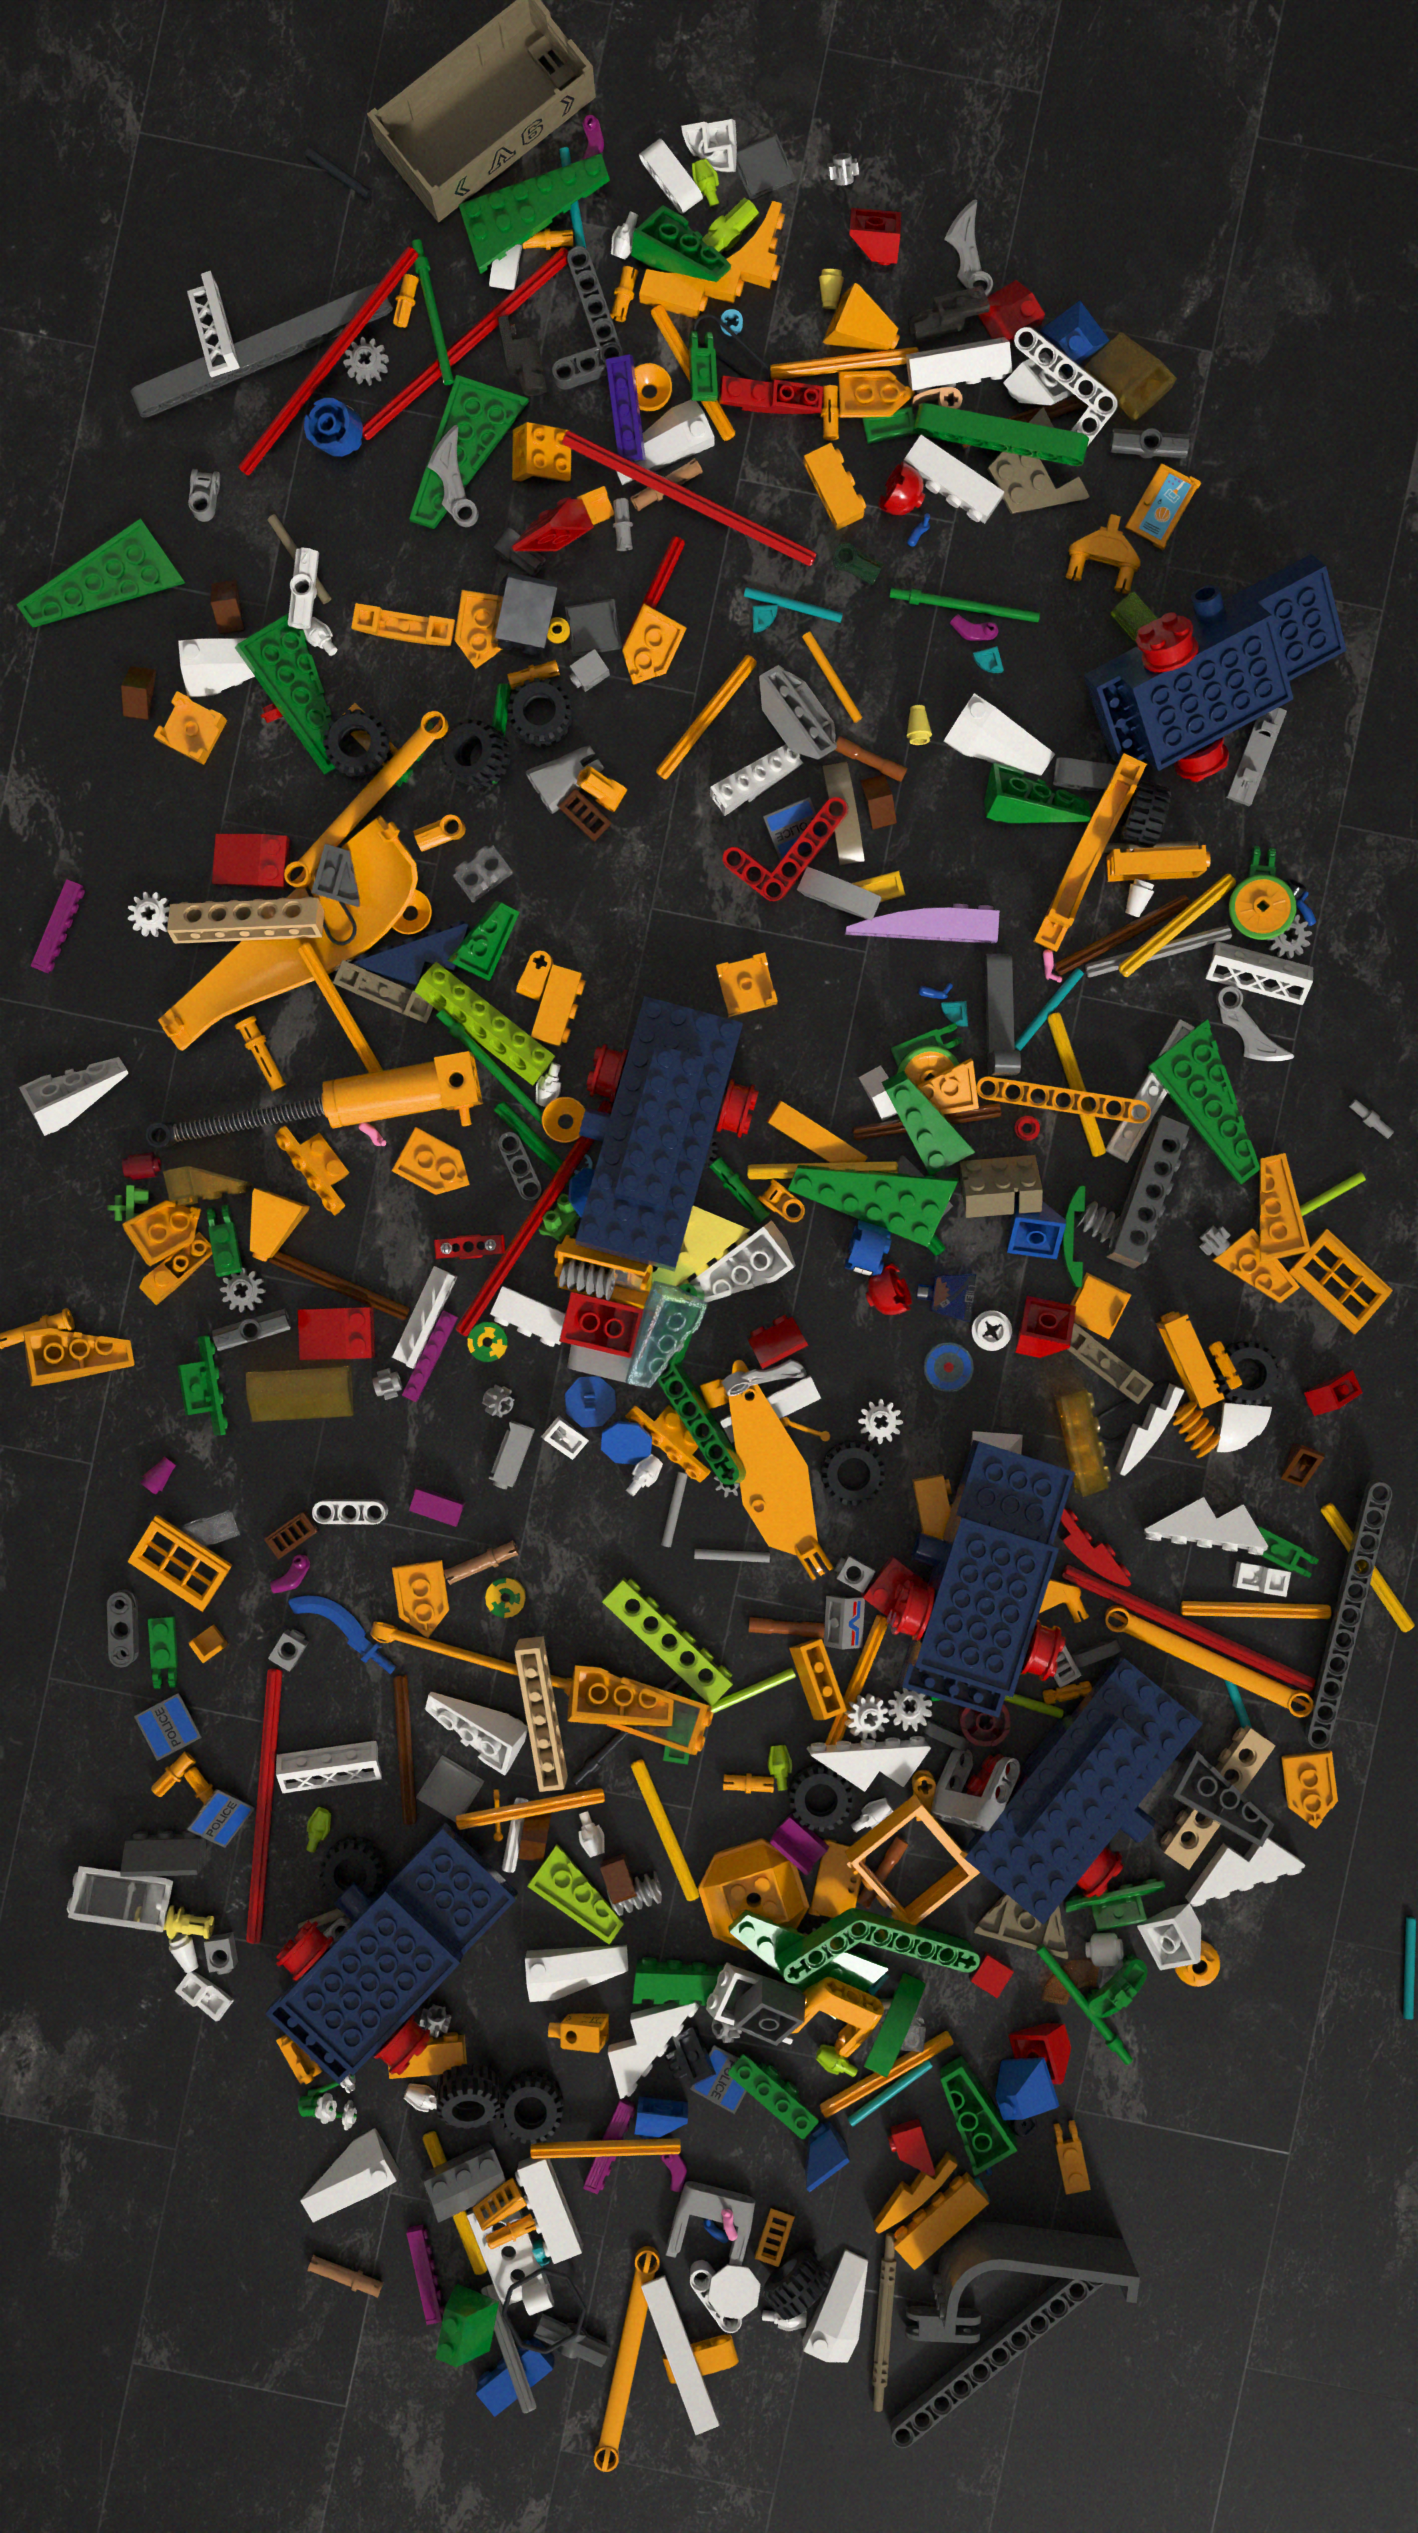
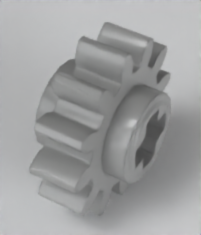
M361 337V345L352 342L353 351H345L349 359L344 360L343 363L346 368H350L347 372L350 378L356 375L358 384H361L363 379H366L370 386L373 377L381 381L379 372H388L387 367L383 363H388L389 358L388 355L384 354L385 349L383 345L376 348L374 338L367 344L364 337ZM367 358V360H370V363L365 364L362 360Z
M1300 915L1294 917L1290 927L1281 935L1266 939V941L1273 942L1269 950L1278 949L1277 957H1281L1286 952L1287 958L1291 959L1294 956V951L1296 954L1301 955L1303 954L1301 946L1307 947L1310 945V942L1305 940V937L1310 936L1312 932L1304 931L1308 922L1300 924L1298 922ZM1287 931L1291 932L1290 937L1293 938L1289 941L1286 940L1287 936L1284 935Z
M242 1268L243 1272H240V1275L238 1273L231 1274L232 1279L223 1278V1281L228 1285L227 1287L220 1288L221 1292H227V1296L222 1301H231V1310L239 1305L240 1313L246 1311L247 1305L250 1310H255L254 1302L263 1303L259 1293L266 1292V1289L259 1288L264 1279L255 1280L257 1272L252 1271L247 1275L246 1268ZM241 1284L248 1287V1290L245 1291L246 1296L244 1294L239 1295L238 1293L241 1289Z

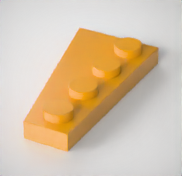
M1286 1153L1261 1158L1259 1160L1261 1168L1259 1170L1260 1263L1309 1252L1311 1249Z

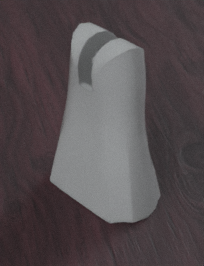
M590 745L525 771L530 783L536 792L540 793L541 800L551 814L559 809V804L574 788L578 791L581 789L576 784L578 774L586 768V766L583 767L581 764L595 755ZM599 759L588 764V766H591L599 773L604 769Z

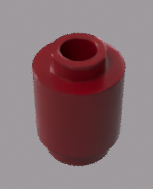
M154 1152L129 1155L128 1158L122 1159L124 1176L126 1179L131 1178L132 1180L157 1177L158 1171H161L160 1157H155Z

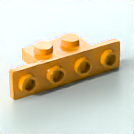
M284 1125L275 1134L277 1144L290 1156L294 1167L305 1176L309 1187L320 1196L324 1207L331 1211L333 1215L338 1214L345 1207V1204L331 1186L346 1177L349 1171L320 1133L300 1145Z
M670 1405L663 1410L655 1421L637 1406H634L625 1416L629 1422L639 1423L652 1436V1444L660 1447L671 1461L678 1463L684 1468L689 1477L701 1482L710 1474L711 1471L693 1456L699 1447L677 1411Z

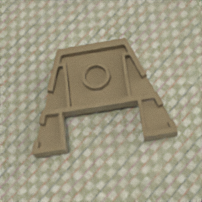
M1044 408L1029 422L1054 428ZM1002 452L987 469L995 485L1004 491L1002 498L1010 514L1082 501L1090 497L1080 477L1055 489L1041 460L1037 458Z

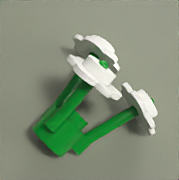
M350 2073L340 2084L333 2081L317 2089L308 2090V2095L301 2096L298 2102L300 2115L302 2117L313 2116L321 2118L323 2124L328 2123V2121H334L335 2118H342L344 2130L351 2128L357 2117V2110L353 2108V2101L348 2100L344 2106V2112H336L337 2103L333 2100L332 2095L325 2093L321 2097L318 2094L338 2085H341L347 2093L355 2090V2075Z

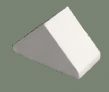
M880 1065L860 1076L859 1080L883 1122L896 1115L897 1112L881 1083L889 1077Z
M560 1415L541 1436L545 1441L572 1460L589 1441Z

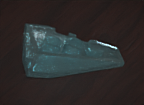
M654 1281L644 1306L625 1380L626 1383L650 1388L668 1366V1361L676 1351L679 1352L683 1348V1342L691 1333L694 1334L699 1328L708 1304L677 1286Z

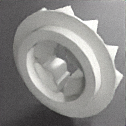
M990 1310L981 1313L973 1321L971 1332L978 1346L985 1350L995 1351L1003 1348L1009 1342L1012 1335V1326L1004 1314ZM986 1321L991 1326L1001 1324L995 1331L998 1340L992 1335L982 1336L988 1330Z

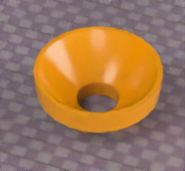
M653 363L637 366L634 370L639 409L655 411L662 408L668 402L672 392V381L668 372L661 366ZM647 385H652L657 389L656 396L651 399L644 397L642 394L643 388Z
M416 889L408 906H413L417 909L418 915L416 919L408 921L402 914L392 926L393 929L402 934L411 935L421 932L427 927L432 916V908L428 898Z
M570 1097L554 1099L546 1106L542 1115V1125L546 1134L551 1139L560 1143H569L581 1137L579 1132L585 1108L579 1101ZM562 1115H570L573 1118V1125L569 1129H562L559 1126L558 1121Z
M1201 1940L1200 1960L1205 1961L1207 1964L1206 1970L1203 1973H1195L1192 1969L1193 1964L1174 1968L1182 1981L1191 1986L1199 1987L1211 1983L1216 1978L1220 1970V1960L1217 1951L1211 1944Z

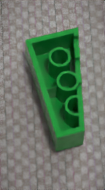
M904 1070L881 1082L930 1176L975 1153L969 1141L944 1116Z
M644 1957L642 1960H637L633 2004H642V1999H650L653 2001V2004H664L668 2000H674L679 2005L693 2004L694 2000H697L700 2005L707 2006L708 1997L713 1993L717 1985L718 1975L725 1965H718L717 1968L707 1967V1964L701 1962L684 1965L679 1960H668L665 1963L657 1962L655 1958ZM736 1983L725 2005L727 2007H734Z
M963 2056L941 2068L940 2080L950 2108L953 2111L957 2128L963 2139L974 2176L1017 2152V2138L1007 2122L1002 2119L1001 2113Z

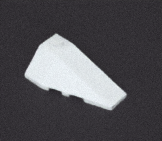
M689 400L672 407L643 433L646 460L634 463L654 472L713 447V432L705 413L697 401ZM617 472L622 485L634 480Z
M247 638L178 641L180 666L187 697L214 696L221 693L224 689L234 685L237 686L242 684L243 681L255 677L235 649L238 643Z
M975 693L944 740L945 743L965 756L1003 764L1039 776L1043 774L1055 753L996 707Z
M117 1057L90 1064L83 1071L75 1072L74 1069L65 1071V1075L52 1078L51 1074L19 1087L45 1136L67 1126L129 1073L120 1058Z
M771 1220L688 1284L700 1286L705 1294L703 1303H707L733 1293L774 1282L796 1265L787 1240Z
M434 1692L428 1695L425 1710L447 1730L454 1729L462 1738L461 1742L466 1747L469 1744L480 1753L478 1756L480 1760L501 1774L506 1775L525 1742L528 1726L521 1720L515 1719L503 1712Z
M627 1945L527 1951L525 1967L530 2002L557 2000L627 1972Z
M376 2128L354 2139L325 2174L302 2197L300 2201L312 2222L363 2200L397 2181L400 2170Z
M847 2249L844 2250L802 2339L804 2352L825 2362L849 2361L859 2340L868 2259Z

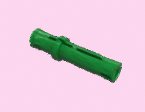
M722 1157L709 1166L724 1183L722 1186L725 1189L728 1188L758 1224L770 1214L740 1180L739 1173L735 1174Z

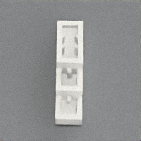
M1169 1383L1161 1406L1151 1403L1143 1425L1132 1424L1115 1467L1119 1474L1125 1476L1158 1440L1184 1393L1182 1388Z

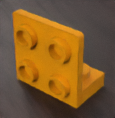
M529 422L513 429L512 480L522 482L531 476H537L564 482L570 481L571 448L562 444L565 433L570 430Z

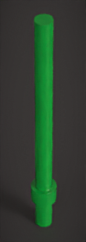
M416 239L412 241L413 249L418 252V258L414 262V267L420 277L443 382L445 385H451L454 383L429 276V260L425 257L422 241Z
M891 587L890 598L908 600L910 604L919 605V603L1037 623L1040 617V612L928 594L915 588L905 590Z
M444 1009L437 1013L436 1016L449 1029L448 1032L454 1039L458 1038L542 1125L543 1112L464 1031L466 1028L460 1022L456 1023Z
M1044 1944L1039 1945L1036 1948V1952L1105 2038V2044L1108 2048L1115 2052L1125 2065L1130 2064L1133 2058L1124 2048L1120 2037L1116 2033L1113 2034L1102 2018L1096 2017L1090 2012L1088 2001Z

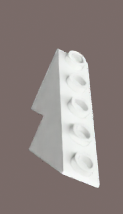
M787 744L711 786L710 796L724 816H726L745 801L751 802L802 765L803 762L799 758L800 754L791 751Z
M1204 1497L1144 1530L1146 1539L1161 1541V1537L1170 1538L1171 1542L1176 1544H1186L1187 1541L1197 1542V1546L1212 1548V1544L1221 1545L1222 1549L1226 1551H1238V1548L1248 1549V1553L1254 1555H1263V1551H1266L1268 1548L1266 1541L1244 1504L1216 1518Z
M922 1736L910 1737V1740L901 1741L899 1738H887L885 1742L866 1739L861 1740V1743L851 1744L849 1741H838L836 1745H826L825 1743L817 1742L807 1747L812 1757L863 1791L867 1790L879 1771L904 1787L931 1749Z
M1267 1837L1263 1847L1252 1844L1245 1856H1242L1223 1842L1185 1898L1191 1906H1200L1206 1903L1207 1899L1213 1897L1216 1899L1229 1896L1231 1891L1237 1889L1245 1891L1253 1888V1884L1262 1881L1263 1883L1276 1881L1278 1879L1277 1876L1286 1873L1287 1875L1298 1874L1305 1867V1864L1269 1837Z
M694 2000L693 2004L679 2005L676 2002H671L631 2013L630 2021L635 2038L608 2046V2056L620 2099L624 2098L625 2095L631 2096L638 2085L636 2081L641 2075L645 2077L653 2067L651 2062L656 2056L661 2057L668 2048V2040L672 2036L677 2037L684 2027L682 2022L687 2016L691 2018L699 2008L696 2000Z

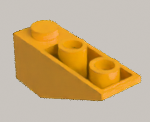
M198 1232L194 1237L193 1243L170 1255L146 1275L139 1288L155 1305H158L212 1255L211 1244Z

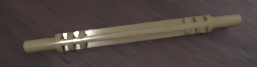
M886 2233L885 2253L881 2259L872 2385L874 2386L873 2410L877 2412L883 2411L884 2387L887 2386L897 2261L894 2258V2241L896 2240L894 2233Z

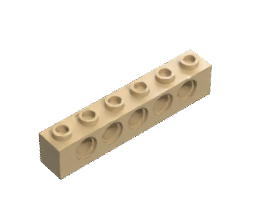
M313 897L301 899L279 898L278 900L255 899L253 901L230 900L229 902L206 901L204 903L182 902L180 904H170L167 931L175 944L322 937L324 909L319 899Z
M544 1636L519 1639L514 1652L539 1792L561 1790L565 1788L568 1774Z
M1248 1725L1244 1729L1240 1727L1235 1732L1232 1738L1234 1740L1229 1749L1225 1748L1218 1758L1220 1762L1215 1767L1223 1777L1227 1770H1235L1234 1778L1227 1781L1236 1787L1241 1794L1275 1747L1271 1741ZM1248 1748L1250 1751L1249 1756L1244 1760L1239 1759V1752L1242 1749ZM1189 1806L1177 1815L1175 1819L1176 1825L1171 1831L1168 1830L1161 1839L1162 1845L1160 1846L1165 1854L1188 1870L1220 1826V1824L1208 1817L1202 1821H1196L1195 1816L1198 1812ZM1186 1831H1191L1192 1838L1187 1842L1181 1841L1182 1834Z

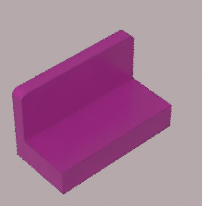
M417 1486L414 1490V1497L409 1511L457 1527L465 1502Z
M792 1813L776 1828L770 1839V1843L805 1875L811 1872L814 1864L830 1847L812 1830L808 1829L805 1824L802 1826Z

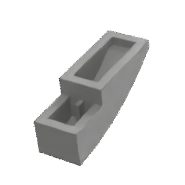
M810 867L806 868L797 888L804 896L871 921L882 899L879 895Z

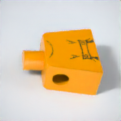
M568 2014L561 2023H549L548 2037L561 2039L562 2049L599 2053L609 2039V2014Z

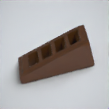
M576 788L558 806L593 842L612 824ZM578 798L580 802L571 811L567 809ZM585 805L587 809L577 818L575 814ZM592 812L595 816L584 825L582 821ZM599 819L602 823L594 832L589 830Z
M304 1510L264 1540L279 1560L320 1529L307 1511ZM299 1520L308 1530V1533L305 1534L297 1524ZM293 1526L301 1538L297 1540L289 1527ZM285 1531L293 1544L289 1545L281 1533ZM275 1537H277L282 1543V1545L285 1547L283 1551H281L274 1542L273 1539Z

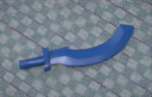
M310 1595L289 1599L288 1603L294 1614L315 1613L334 1622L348 1638L347 1643L363 1655L361 1660L364 1663L371 1658L389 1674L396 1669L397 1666L377 1651L383 1645L380 1642L373 1645L365 1638L366 1633L360 1623L338 1603L324 1597Z

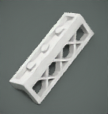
M211 271L201 274L204 286L189 290L187 293L210 376L214 377L238 369L240 366L219 288ZM207 295L208 301L204 306L196 303L195 298ZM207 314L213 317V322L210 326L202 323ZM212 334L218 336L219 339L215 347L207 344ZM217 355L223 356L226 363L213 367V361Z
M1216 942L1206 979L1303 1005L1313 983V967ZM1217 964L1228 967L1230 971L1224 975L1214 973ZM1247 972L1251 973L1254 979L1243 981L1238 975ZM1274 979L1279 985L1269 988L1263 984V981ZM1293 985L1303 987L1300 996L1289 993L1287 988Z
M436 1266L433 1267L392 1358L405 1363L406 1366L412 1369L416 1367L458 1276Z
M810 1375L766 1397L779 1419L821 1399ZM730 1414L720 1419V1423L732 1443L734 1442V1434Z
M370 1741L277 1755L276 1776L282 1793L382 1779V1772L378 1763L377 1742ZM366 1768L374 1769L371 1772H363L361 1770ZM338 1772H346V1773H348V1774H347V1775L340 1776V1775H337L336 1773H338ZM317 1775H319V1776H322L323 1778H322V1779H314V1778H311V1777H312V1776H317ZM296 1779L298 1782L286 1783V1780Z

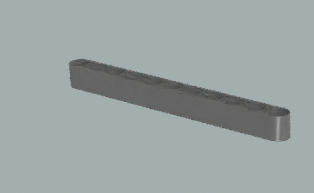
M379 283L367 286L235 343L234 348L240 366L238 369L211 377L204 356L135 386L130 393L140 416H153L339 336ZM388 297L367 323L381 318L392 311L393 307ZM217 355L213 361V367L226 363L224 357Z
M1380 1479L1369 1481L1365 1487L1312 1699L1314 1706L1312 1712L1308 1715L1305 1727V1736L1308 1742L1317 1749L1325 1748L1331 1741L1392 1498L1391 1487ZM1384 1486L1385 1492L1383 1496L1379 1498L1373 1497L1374 1488ZM1372 1510L1378 1511L1377 1520L1368 1522L1366 1519L1367 1514ZM1365 1535H1371L1372 1543L1366 1547L1361 1546V1538ZM1360 1559L1366 1560V1567L1363 1570L1357 1571L1354 1569L1356 1561ZM1352 1584H1359L1360 1591L1357 1594H1348V1589ZM1345 1609H1354L1353 1617L1350 1619L1342 1618V1613ZM1339 1633L1348 1634L1346 1642H1336V1637ZM1340 1657L1342 1658V1663L1339 1667L1333 1668L1330 1666L1331 1659ZM1327 1682H1336V1687L1333 1691H1324V1685ZM1321 1706H1329L1330 1711L1327 1715H1318V1709ZM1315 1730L1324 1731L1323 1737L1319 1740L1312 1739V1733Z
M1060 2278L892 2419L890 2429L894 2445L899 2448L911 2446L1104 2283ZM1074 2283L1081 2284V2287L1077 2290L1070 2289ZM1056 2299L1062 2300L1060 2305L1051 2306L1052 2301ZM1035 2316L1043 2317L1039 2322L1031 2321ZM1015 2332L1024 2333L1020 2338L1012 2337ZM996 2348L1004 2349L1001 2354L993 2353ZM977 2364L985 2365L982 2370L977 2371L973 2369ZM958 2380L966 2382L963 2386L958 2387L954 2385ZM939 2396L946 2397V2400L943 2402L935 2401ZM923 2412L927 2414L926 2417L921 2419L916 2417L918 2413ZM899 2429L908 2430L907 2433L902 2435L896 2433Z

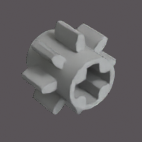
M850 153L836 154L833 156V163L827 164L830 180L835 179L836 185L851 184L854 182V176L859 175L857 159H852Z
M1213 1225L1199 1237L1203 1241L1199 1247L1206 1255L1214 1253L1216 1256H1219L1231 1245L1227 1240L1231 1235L1224 1227L1216 1229Z
M390 1368L377 1371L378 1377L372 1379L377 1396L384 1395L385 1400L397 1397V1391L402 1390V1383L398 1372L391 1373Z
M498 1385L488 1389L482 1401L487 1406L485 1412L492 1416L497 1415L500 1418L503 1414L509 1413L514 1398L509 1396L512 1391L504 1386L501 1388Z
M734 1468L731 1469V1472L728 1474L729 1477H733L732 1474L735 1471ZM717 1476L714 1477L715 1480L720 1481ZM720 1481V1485L715 1489L716 1491L723 1489L725 1491L724 1497L728 1496V1492H733L734 1495L738 1496L736 1489L738 1486L740 1487V1483L734 1484V1487L730 1488L729 1485L724 1486Z
M433 2004L429 2010L423 2009L419 2025L424 2027V2030L428 2028L431 2031L430 2036L438 2038V2035L442 2032H448L451 2015H446L445 2006L441 2007Z
M715 2019L712 2022V2031L716 2035V2039H722L723 2043L734 2042V2038H740L742 2031L734 2028L733 2025Z

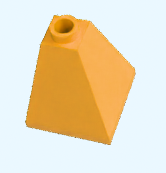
M854 283L841 296L822 342L828 345L864 350L887 351L889 348L894 350L900 335L897 334L898 327L862 287Z
M254 1188L252 1193L250 1251L254 1252L252 1257L267 1262L268 1258H272L306 1215L310 1206L265 1189Z

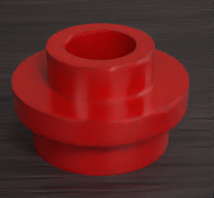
M274 703L264 707V713L260 715L261 718L265 719L266 723L282 717Z
M1023 1116L1016 1121L1014 1130L1018 1138L1030 1141L1038 1136L1040 1125L1034 1117ZM1024 1124L1031 1126L1029 1133L1023 1131L1022 1127Z

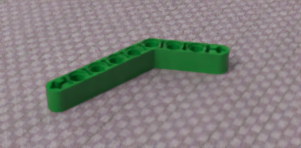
M683 1284L678 1287L651 1363V1370L718 1479L726 1485L738 1484L745 1479L746 1469L681 1366L705 1297L704 1291L700 1286ZM688 1292L693 1295V1299L687 1296ZM682 1306H688L690 1309L682 1308ZM681 1313H684L686 1322L681 1326L678 1323V1317ZM675 1336L678 1345L673 1350L670 1347V1340ZM665 1360L669 1363V1371L667 1373L662 1371V1363ZM678 1381L683 1386L680 1394H677L675 1391V1384ZM691 1402L696 1407L694 1415H690L688 1412V1406ZM703 1424H707L709 1427V1434L706 1437L701 1433ZM717 1445H720L723 1450L720 1458H717L714 1454V1449ZM734 1468L735 1472L732 1474L733 1477H729L728 1474L731 1472L730 1469Z
M857 1908L847 1909L784 1950L777 1958V1965L784 1979L789 1983H797L859 1942L962 1972H972L977 1969L980 1963L978 1954L971 1944L964 1939Z

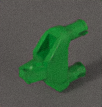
M1134 1954L1126 1955L1128 1959L1124 1957V1966L1099 1990L1092 1989V1995L1088 1993V2009L1094 2016L1100 2018L1108 2017L1133 2001L1132 1998L1138 1993L1147 1977V1967L1143 1960Z

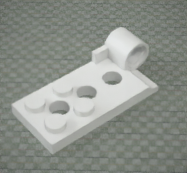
M513 2195L508 2196L509 2200L513 2199ZM502 2199L499 2201L501 2206L503 2207L505 2205L504 2200ZM493 2204L491 2208L493 2213H495L498 2210L495 2204ZM486 2209L483 2210L482 2213L486 2220L489 2218V2215ZM521 2209L500 2222L506 2225L507 2222L512 2223L523 2218ZM473 2210L467 2213L468 2220L498 2297L504 2305L508 2288L519 2281L511 2276V2272L515 2269H520L526 2277L534 2271L543 2268V2266L538 2264L532 2252L533 2240L530 2233L516 2238L515 2242L511 2240L494 2249H490L486 2242V2235L494 2232L493 2226L482 2231ZM505 2246H512L516 2250V2254L512 2257H507L502 2253V2249ZM541 2273L514 2289L509 2305L523 2300L529 2315L554 2307V2299L546 2274Z

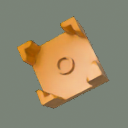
M177 691L171 702L175 707L165 727L163 728L159 725L154 737L159 742L204 765L227 720L222 714L202 707Z
M765 952L753 955L750 959L716 965L728 1017L777 1004L778 1000L775 989H773Z

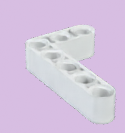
M1031 327L1021 328L1017 331L1014 338L1016 347L1089 406L1071 430L1088 436L1089 445L1116 410L1118 405L1117 397ZM1025 331L1030 332L1034 338L1032 345L1029 347H1024L1020 343V335ZM1043 348H1050L1053 351V359L1049 363H1044L1040 360L1039 354ZM1063 364H1069L1073 367V375L1069 379H1064L1059 374V369ZM1083 380H1089L1093 384V391L1089 395H1084L1079 390V384ZM1104 396H1109L1113 400V407L1108 411H1103L1099 407V400ZM1088 417L1095 419L1097 428L1093 432L1085 431L1083 428L1084 419Z

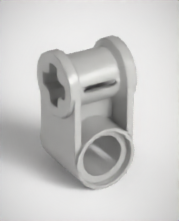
M192 469L188 505L195 518L202 522L211 520L215 515L217 495L220 488V473L214 471L212 474ZM200 503H207V507L204 510H196Z

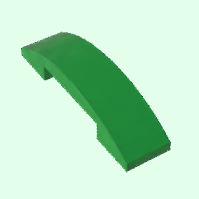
M1085 1186L1076 1187L1068 1200L1063 1214L1066 1226L1060 1245L1065 1271L1073 1287H1082L1083 1262H1073L1074 1212L1085 1211Z
M903 1972L864 2067L886 2078L888 2077L910 2028L926 1983Z

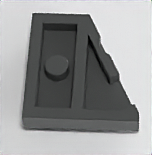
M329 844L324 845L311 893L360 907L361 903L351 851Z

